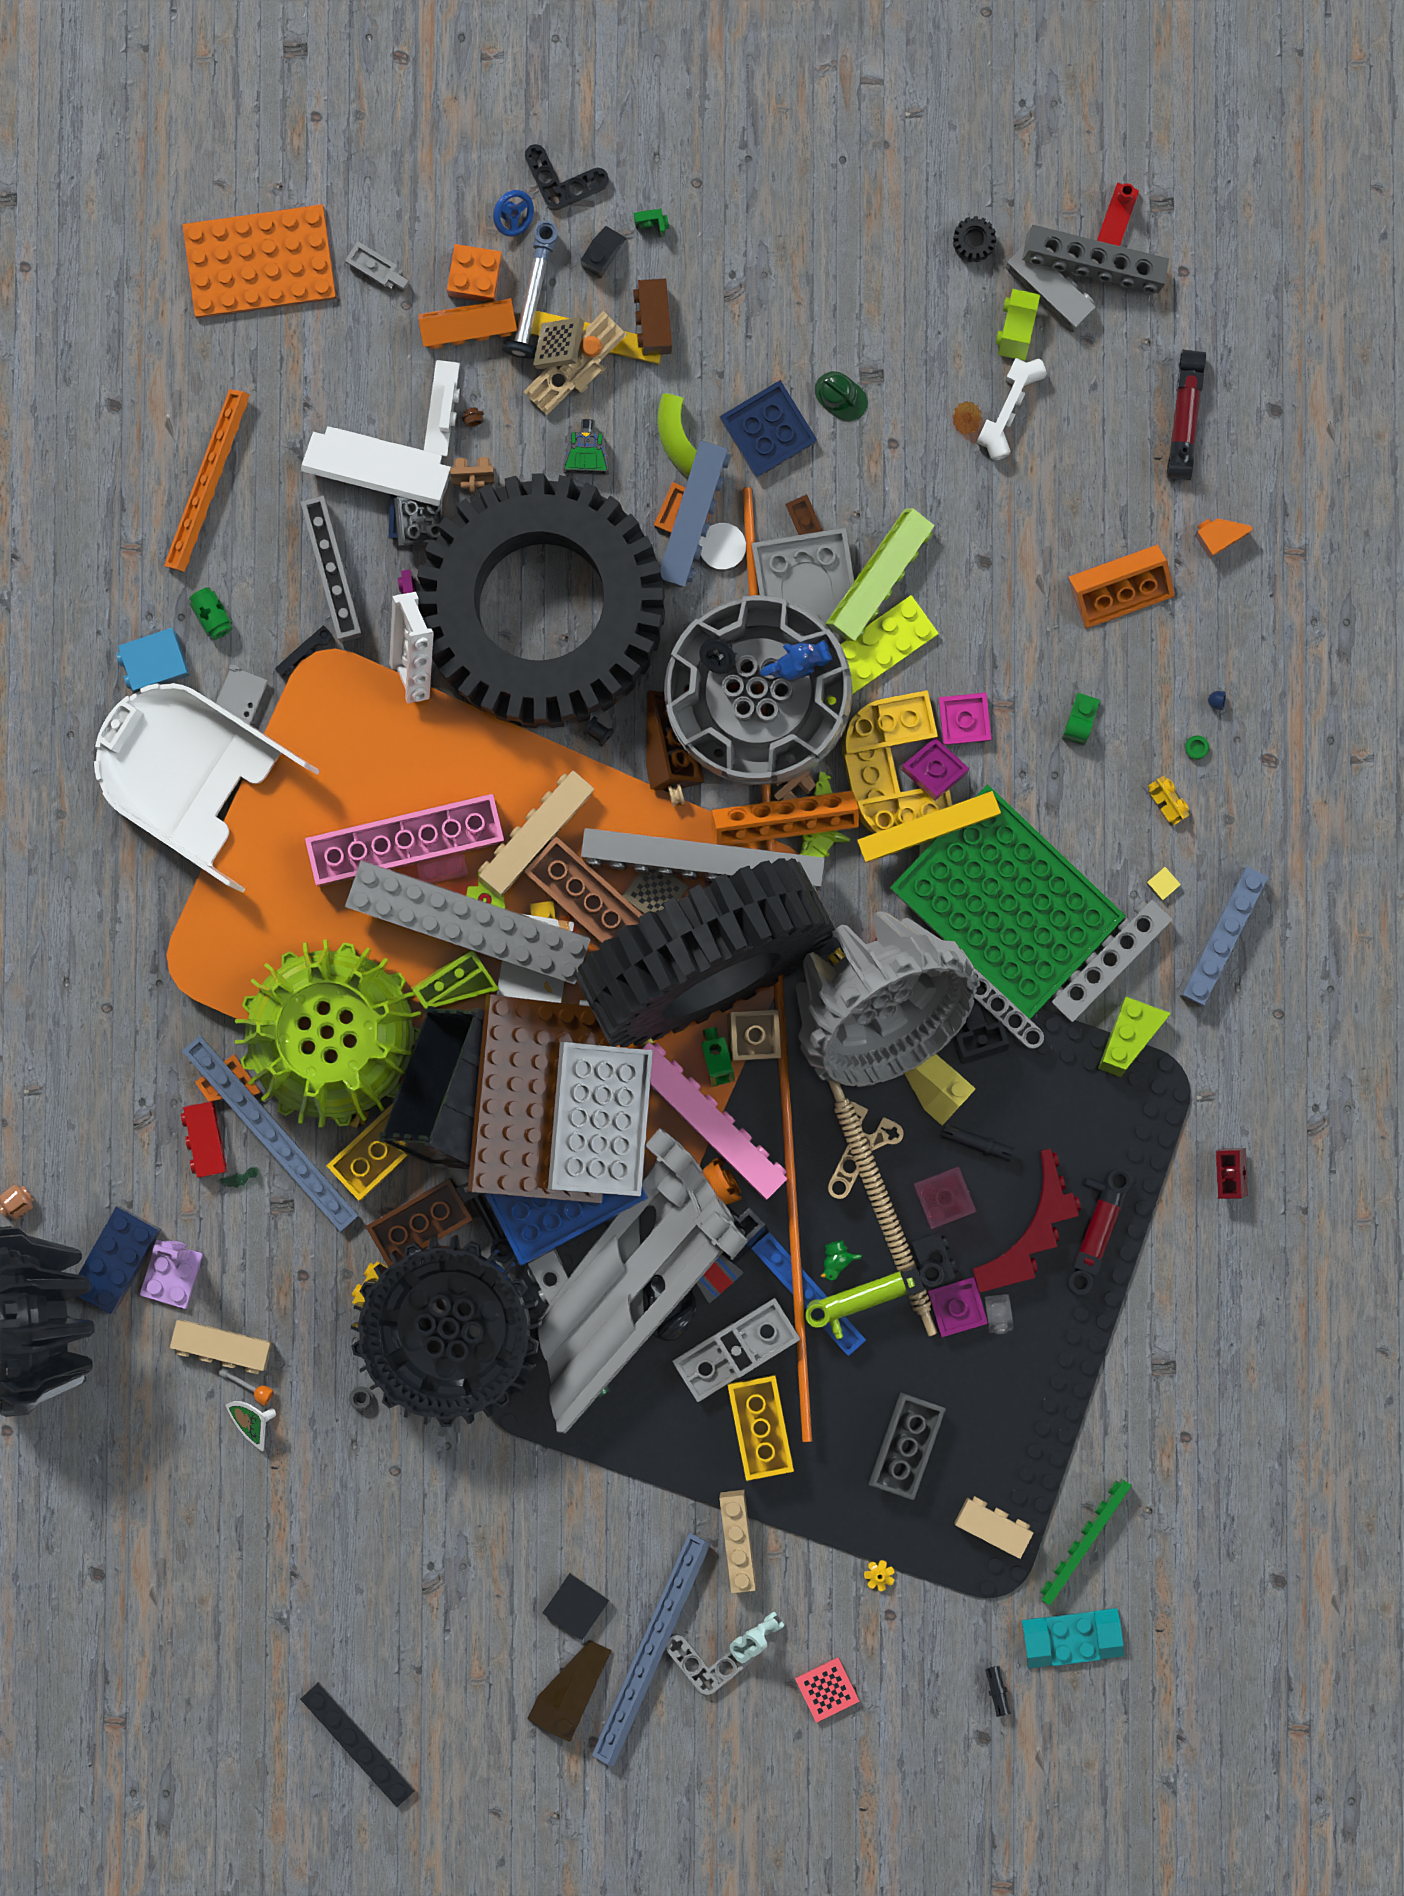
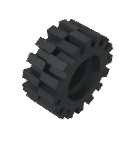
M974 216L972 219L967 217L955 229L953 247L955 246V252L960 254V258H966L967 262H971V260H975V262H979L980 259L985 260L988 255H991L995 247L996 231L992 228V224L990 222L987 223L983 217L982 219H978V216ZM978 231L982 234L984 242L980 247L972 248L967 245L965 237L969 232Z

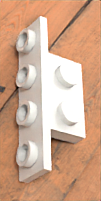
M437 360L424 451L447 457L451 426L455 427L457 412H453L454 404L459 402L460 389H457L460 363Z

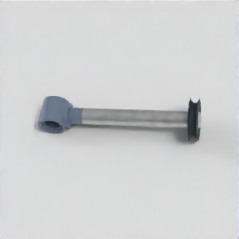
M539 222L534 229L533 248L536 250L515 340L503 342L506 347H503L502 350L516 357L535 358L533 353L536 352L537 348L528 343L549 253L554 251V247L558 242V230L553 222ZM544 231H549L552 233V237L545 240L540 237V234Z

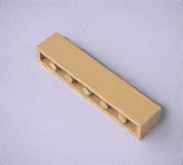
M572 771L569 775L564 773L556 783L558 785L553 793L549 790L540 801L543 803L538 810L533 808L525 817L527 822L522 828L517 826L509 835L512 839L507 845L502 843L494 852L496 857L491 863L486 861L478 870L480 873L478 881L499 899L592 796L594 788L576 772Z

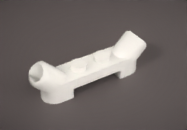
M1015 358L1006 378V382L1013 385L996 423L986 420L976 442L987 447L992 460L997 461L1006 458L1011 452L1003 430L1005 426L1010 427L1016 415L1012 413L1015 404L1020 406L1025 396V392H1022L1023 387L1045 379L1047 372L1043 361L1040 359L1026 363Z

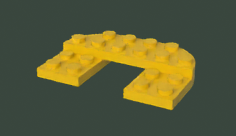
M928 690L871 702L850 719L844 730L842 756L849 789L854 792L859 808V820L873 834L952 806L949 790L936 801L922 788L900 792L891 753V746L938 737Z

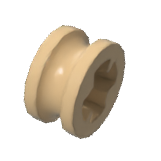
M677 784L675 788L668 786L672 806L676 807L678 803L684 805L685 801L680 784Z

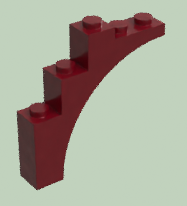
M1051 1148L1040 1151L1043 1171L1042 1191L1036 1213L1030 1225L1009 1250L996 1259L972 1269L979 1293L1035 1278L1034 1273L1038 1272L1035 1258L1030 1259L1029 1254L1057 1247L1056 1242L1060 1241L1056 1227L1052 1228L1051 1223L1079 1216L1078 1211L1081 1210L1078 1196L1074 1197L1073 1193L1063 1195L1062 1190L1066 1189L1062 1175L1058 1176L1056 1167L1059 1166V1160L1056 1152L1052 1153Z

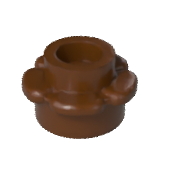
M476 407L469 408L464 411L461 419L465 422L466 427L478 426L484 422L482 417L484 412L478 411Z

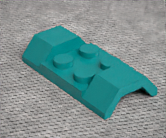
M1117 1608L1021 1620L1028 1669L1124 1656L1121 1623Z

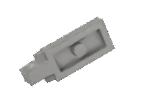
M358 241L345 260L348 265L384 287L387 286L392 289L395 285L401 290L406 291L410 284L409 280L401 276L403 271L395 263Z

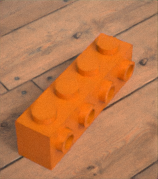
M512 298L418 314L423 347L429 346V349L440 348L444 343L452 342V345H460L466 343L467 339L473 338L476 341H483L489 339L490 335L499 334V337H506L517 331Z

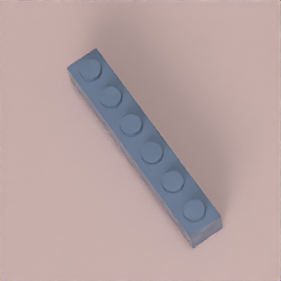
M700 440L660 568L662 580L684 587L687 585V582L692 583L696 569L692 568L694 559L699 560L703 546H700L699 543L702 536H707L710 523L706 521L709 513H714L717 501L713 500L715 492L721 491L724 478L720 476L723 468H728L732 455L728 454L729 448Z
M1248 866L1243 868L1180 994L1181 997L1199 1006L1205 1005L1268 876Z

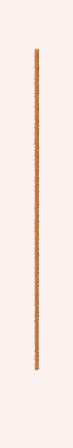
M746 487L742 488L748 588L749 596L758 595V582L751 544L755 542L752 488ZM755 684V695H760L764 691V686L762 684ZM766 706L761 711L763 716H766ZM761 785L762 803L772 802L771 785ZM774 839L764 840L765 851L775 852ZM783 975L778 976L779 981L774 984L775 1010L779 1011L781 1058H778L785 1170L787 1172L786 1189L795 1331L800 1337V1340L796 1342L801 1426L802 1441L812 1442Z

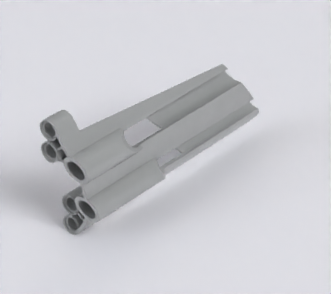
M661 1128L645 1144V1147L658 1157L657 1162L642 1180V1186L648 1199L614 1217L538 1319L542 1320V1324L538 1327V1336L542 1354L548 1364L551 1380L549 1388L550 1404L556 1420L558 1433H566L717 1258L725 1251L731 1257L730 1259L733 1260L748 1242L746 1237L736 1228L731 1212L721 1198L717 1196L695 1158ZM647 1206H654L657 1215L651 1234L624 1264L619 1252L618 1239ZM654 1275L662 1276L665 1281V1290L634 1325L630 1312V1303Z

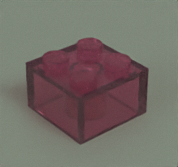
M959 1167L913 1184L930 1229L976 1212Z

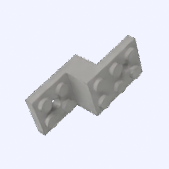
M774 1298L672 1362L696 1401L699 1402L800 1340V1337ZM765 1324H769L774 1328V1335L768 1339L763 1338L760 1334V1329ZM703 1362H708L712 1365V1373L708 1376H703L699 1373L698 1367Z

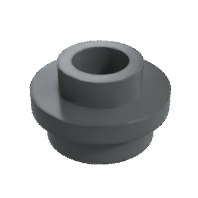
M356 1387L350 1393L349 1402L354 1409L363 1411L372 1405L373 1394L367 1387ZM359 1394L365 1395L366 1401L364 1403L358 1402L357 1396Z

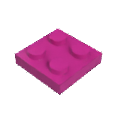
M987 693L938 698L943 745L991 741Z

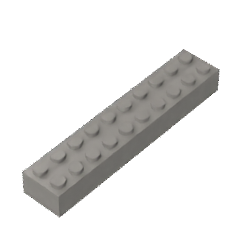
M588 828L584 830L581 858L590 867L602 868V864L610 865L611 869L625 871L626 867L634 868L635 872L649 874V870H657L661 876L673 877V873L682 874V878L697 880V876L706 877V881L709 882L724 874L730 878L738 869L750 866L753 869L763 861L769 860L773 863L778 858H785L786 861L793 858L797 862L800 861L815 891H821L825 865V858Z
M363 860L360 861L345 905L347 908L574 985L577 980L575 973L579 972L577 968L583 963L590 942V937Z

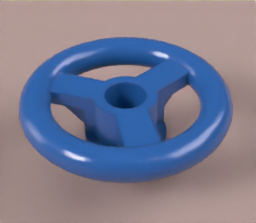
M512 190L501 196L493 212V220L497 230L509 237L523 233L533 219L534 205L532 199L521 190ZM513 197L523 199L518 204L509 201ZM527 208L526 218L518 227V218L521 212ZM500 218L509 222L510 229L502 225Z

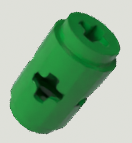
M210 587L203 588L190 596V606L206 635L210 636L212 640L220 639L233 630L230 617L216 592L212 591Z

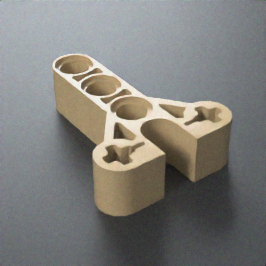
M852 1102L855 1113L861 1117V1119H855L860 1121V1124L857 1126H861L868 1109ZM882 1117L875 1133L865 1134L861 1138L866 1137L869 1144L867 1149L873 1151L886 1144L893 1145L899 1143L904 1134L900 1125ZM895 1127L897 1129L896 1133L899 1135L898 1138L889 1140V1135L881 1128L891 1130ZM848 1145L828 1185V1192L837 1199L848 1195L859 1173L857 1167L860 1165H856V1170L853 1173H846L843 1170L844 1161L848 1159L856 1161L853 1159L854 1154H851L850 1151L852 1148H849ZM836 1181H842L846 1186L845 1192L841 1195H836L832 1191V1185Z

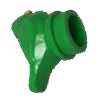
M843 1240L826 1244L825 1254L827 1257L824 1261L825 1270L821 1277L828 1281L836 1280L840 1272L851 1261L862 1259V1255L847 1252V1246L844 1245Z

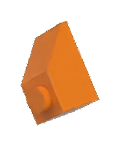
M1219 518L1212 522L1210 519H1207L1197 526L1199 530L1195 533V536L1209 558H1212L1250 534L1253 529L1250 525Z

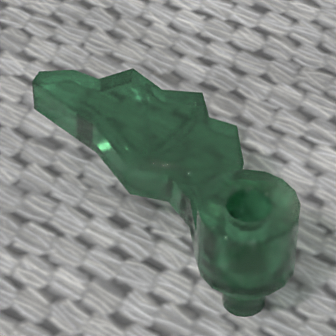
M253 1166L244 1174L237 1173L229 1177L220 1178L219 1181L226 1183L228 1187L234 1186L238 1188L240 1185H245L249 1177L254 1178L258 1176L259 1169Z

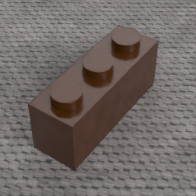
M666 278L638 280L637 289H633L634 303L639 304V311H635L636 326L640 325L641 333H637L638 348H642L643 356L671 354L672 338Z

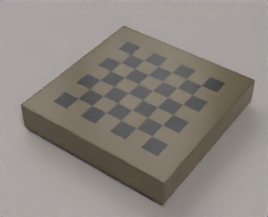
M577 317L542 323L533 366L537 369L575 364L584 320Z
M649 870V874L639 873L622 896L645 914L648 911L658 912L664 909L663 903L674 897L677 901L680 900L689 887L675 876H661L657 870Z

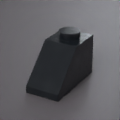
M605 226L585 251L580 260L581 266L602 278L626 240V237Z

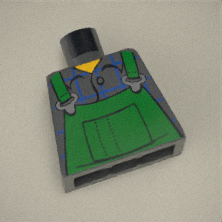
M582 419L581 432H570L563 464L564 473L609 475L604 433H595V420Z

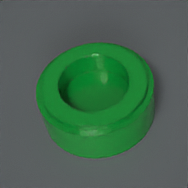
M1192 736L1185 743V753L1193 760L1204 758L1209 751V743L1202 736Z

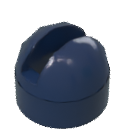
M1214 691L1208 697L1210 707L1223 711L1226 692Z

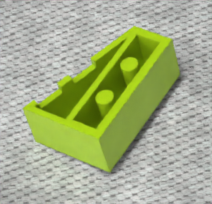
M471 949L411 987L425 1009L428 1006L438 1007L499 990L475 952Z

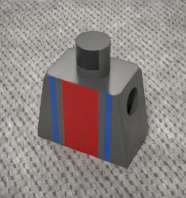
M721 1254L696 1284L706 1300L711 1303L744 1272Z

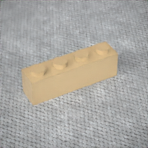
M178 1319L175 1324L170 1348L176 1349L175 1354L189 1357V1354L192 1353L199 1355L198 1360L212 1363L213 1359L222 1361V1366L236 1368V1365L245 1367L246 1372L259 1374L260 1370H266L273 1342Z
M745 1490L721 1492L720 1506L731 1593L755 1591L756 1578Z

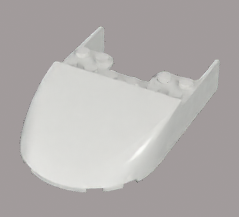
M175 683L148 685L140 688V691L132 696H126L113 708L105 719L95 745L97 747L96 761H94L96 779L99 781L103 790L102 794L108 803L123 816L226 885L240 892H244L246 888L214 868L213 861L229 836L228 825L216 816L241 776L254 784L264 781L281 754L288 756L317 775L320 772L319 769L217 703L189 687Z

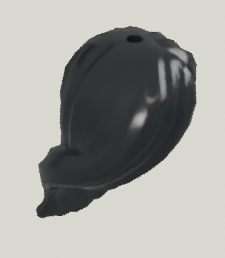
M654 1275L644 1287L648 1299V1308L665 1290V1281L660 1275ZM692 1290L684 1296L652 1333L653 1336L663 1341H673L684 1334L696 1312V1301Z

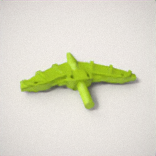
M820 771L814 796L832 794L828 781L831 779L830 775ZM837 830L801 835L803 843L800 848V855L822 858L825 856L828 858L830 855L828 850L834 842L849 843L850 838L837 832Z

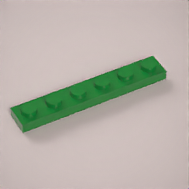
M1121 1478L1119 1482L1115 1481L1108 1490V1493L1111 1495L1106 1502L1102 1500L1094 1511L1097 1514L1092 1522L1088 1520L1082 1528L1081 1533L1083 1536L1078 1542L1075 1540L1067 1551L1070 1554L1065 1562L1061 1560L1053 1571L1056 1574L1051 1582L1047 1580L1041 1588L1040 1593H1042V1596L1040 1598L1042 1601L1051 1605L1131 1488V1484Z

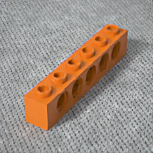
M853 791L711 810L712 830L717 845H733L859 827V808Z

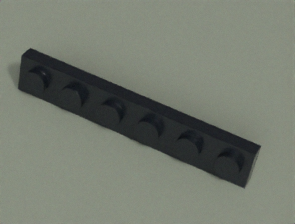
M320 1682L300 1698L305 1706L396 1807L415 1792L412 1785Z

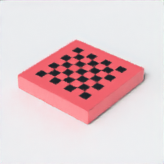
M839 1657L795 1678L816 1723L860 1702Z

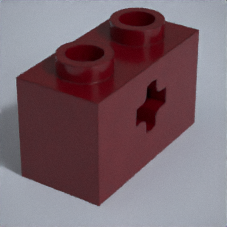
M1222 1148L1216 1150L1218 1199L1244 1198L1248 1196L1246 1148Z

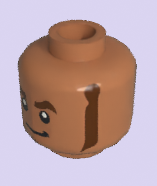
M12 1185L0 1194V1212L5 1218L10 1216L13 1220H19L33 1209L32 1202L34 1198L24 1185L21 1187L19 1185Z

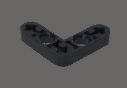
M533 144L525 151L528 167L546 206L551 210H560L596 194L608 186V173L598 167L560 183L542 146ZM533 151H536L537 154L542 153L539 156L542 166L539 168L534 158L530 159ZM544 171L551 173V181L549 183L540 182V173ZM595 174H598L599 177L604 176L602 184L598 185L597 182H593L590 184L591 189L587 190L586 182L583 179L587 178L589 183L594 180ZM580 183L583 186L582 193L579 195L572 194L570 192L571 185ZM553 187L556 196L561 195L558 204H555L554 201L549 202L551 199L549 188Z

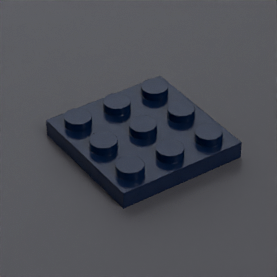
M781 380L720 416V420L756 478L817 442L815 435Z

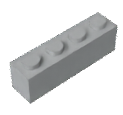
M1024 244L1008 260L1006 268L1032 293L1040 294L1039 300L1074 332L1094 312L1093 299L1088 294L1079 292L1076 289L1077 284L1070 277L1067 276L1065 278L1052 267L1036 266L1022 260Z

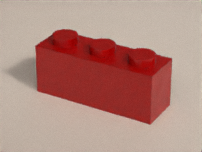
M210 1101L183 1107L184 1112L181 1113V1121L183 1127L187 1126L189 1136H185L187 1149L192 1150L193 1159L190 1160L192 1174H196L197 1178L228 1172L215 1102Z

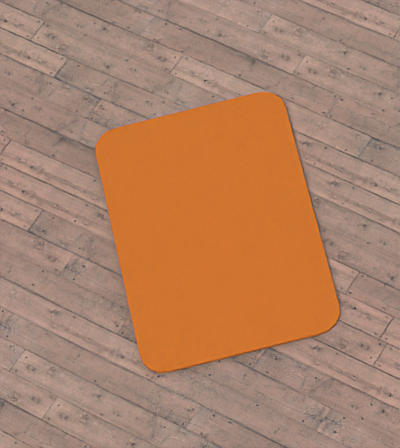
M336 648L316 651L302 660L290 675L264 734L319 769L320 772L317 775L288 756L281 754L264 781L254 784L243 778L223 821L229 828L228 839L214 859L213 867L246 889L244 892H240L226 885L204 869H201L170 937L166 954L169 974L179 990L195 1001L233 1018L248 1019L249 1013L242 1006L245 996H256L260 990L251 980L255 979L262 985L266 978L271 975V971L264 965L267 963L277 971L282 967L281 955L289 951L298 957L304 956L303 943L305 942L308 943L310 952L323 950V940L325 939L329 941L330 951H337L343 943L353 944L356 955L359 957L368 947L372 950L368 957L369 960L380 965L383 959L386 958L389 962L384 972L388 975L400 972L405 978L406 982L401 990L403 994L413 992L412 986L469 950L468 948L345 907L354 879L317 887L305 838L493 794L504 844L507 845L512 839L509 837L512 831L517 826L522 828L527 822L525 817L533 808L538 810L543 804L540 801L549 790L553 793L558 787L556 783L564 773L569 775L572 771L594 788V792L556 836L580 858L585 828L716 844L712 830V812L684 800V805L678 803L676 807H673L669 793L664 790H653L650 788V784L511 722L497 719L493 714L486 711L484 713L478 708L430 687L429 699L407 703L405 699L406 690L398 672L353 652ZM774 840L775 852L800 855L791 847ZM765 841L725 846L765 850ZM501 844L398 868L393 871L467 895L468 886H478V870L486 861L491 863L496 857L494 852ZM602 864V868L591 867L621 895L625 893L639 874L635 872L634 868L626 867L625 871L613 870L610 865ZM524 872L504 894L506 909L526 915H531L530 904L553 901ZM673 873V876L689 887L681 899L688 896L689 889L701 885L703 889L705 888V877L697 876V880L682 878V874ZM554 902L557 920L574 922L573 932L590 937L583 963L587 962L585 958L591 952L600 950V943ZM474 951L498 987L502 960ZM577 980L575 985L564 981L565 1003L580 1005L579 1000L586 998ZM774 985L760 987L755 990L757 995L748 1000L741 998L732 1003L733 1008L723 1013L718 1010L711 1013L709 1019L697 1024L696 1021H693L683 1031L674 1034L671 1030L663 1038L654 1041L665 1050L666 1055L664 1057L670 1063L675 1060L683 1068L681 1074L687 1080L692 1077L701 1086L698 1091L704 1097L709 1094L718 1103L716 1108L721 1113L724 1111L746 1060L731 1061L734 1070V1082L711 1087L701 1048V1043L705 1042L702 1031L707 1028L716 1027L719 1038L725 1037L729 1052L727 1013L768 1010L774 998ZM497 991L458 1000L436 1008L459 1010L480 1008L485 1011L486 995H497ZM416 996L409 999L408 1002L412 1013L418 1011L422 1013L421 1017L413 1020L412 1025L421 1030L426 1016L424 1013L425 1008ZM327 1002L320 1003L318 1013L320 1015L328 1014L331 1008L330 1004ZM344 1011L341 1014L340 1020L343 1024H349L353 1020L351 1011ZM304 1017L300 1019L299 1028L305 1031L311 1027L310 1018ZM326 1026L322 1029L321 1035L324 1039L333 1037V1027ZM348 1035L344 1039V1045L347 1048H353L357 1043V1038L354 1035ZM307 1041L303 1044L302 1048L313 1053L315 1044L312 1041ZM632 1043L629 1046L622 1048L643 1049L645 1046H635ZM329 1050L325 1054V1059L335 1062L338 1058L335 1050ZM718 1051L712 1052L713 1055H717L720 1053ZM650 1087L645 1144L661 1128L678 1141L700 1165L708 1143ZM646 1147L642 1180L657 1162L658 1158Z

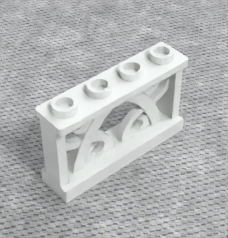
M416 592L395 595L392 598L389 664L392 670H397L400 674L406 690L405 699L407 703L419 702L430 698L432 629H427L418 609L419 598Z

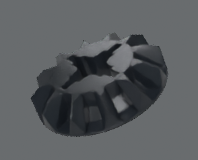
M714 637L706 640L700 647L699 655L701 662L713 673H728L737 663L735 660L737 653L733 652L732 645L725 643L724 639L718 640ZM717 650L719 654L724 655L721 659L714 654Z

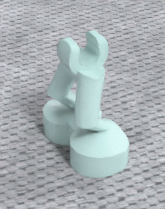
M775 1612L766 1616L763 1623L746 1631L744 1636H739L730 1644V1651L738 1662L745 1663L752 1657L760 1654L768 1646L765 1635L776 1632L784 1626L783 1622L778 1624L773 1618L777 1615Z

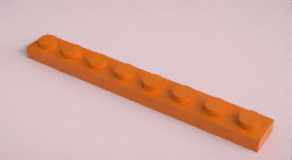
M232 389L228 391L164 564L169 569L185 572L190 562L192 550L198 540L202 523L206 519V512L214 497L216 485L223 472V466L231 451V445L239 429L243 412L247 408L250 395L243 391Z

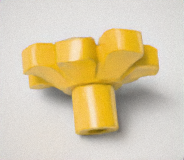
M880 1560L878 1565L874 1561L870 1562L868 1567L871 1571L864 1572V1578L870 1579L867 1585L871 1589H874L877 1585L879 1591H884L886 1589L885 1584L891 1586L894 1582V1579L890 1577V1575L894 1574L893 1567L886 1568L887 1562L884 1560Z

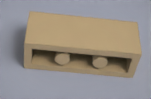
M975 1496L973 1500L967 1498L954 1524L1021 1559L1033 1535V1532L1029 1530L1030 1525L1020 1519H1017L1015 1523L1008 1519L1009 1514L1001 1509L995 1508L994 1511L986 1507L987 1502Z

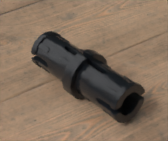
M1000 1666L986 1668L985 1672L990 1687L988 1692L994 1702L996 1717L1011 1714L1006 1694L1008 1689L1004 1686Z

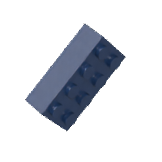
M116 1206L78 1274L85 1276L90 1281V1290L78 1297L109 1314H115L162 1229L121 1206Z

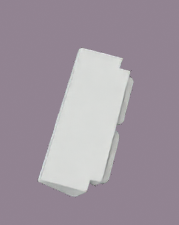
M327 426L325 435L313 432L302 462L301 471L439 506L448 486L451 467L441 465L442 455Z

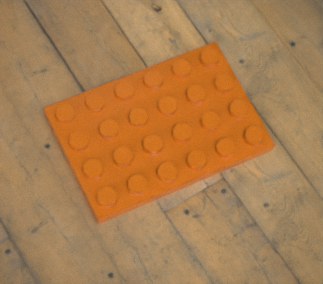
M323 204L182 224L196 319L336 299Z

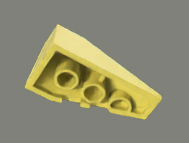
M936 1054L918 1067L904 1073L924 1110L942 1126L975 1090L969 1082Z

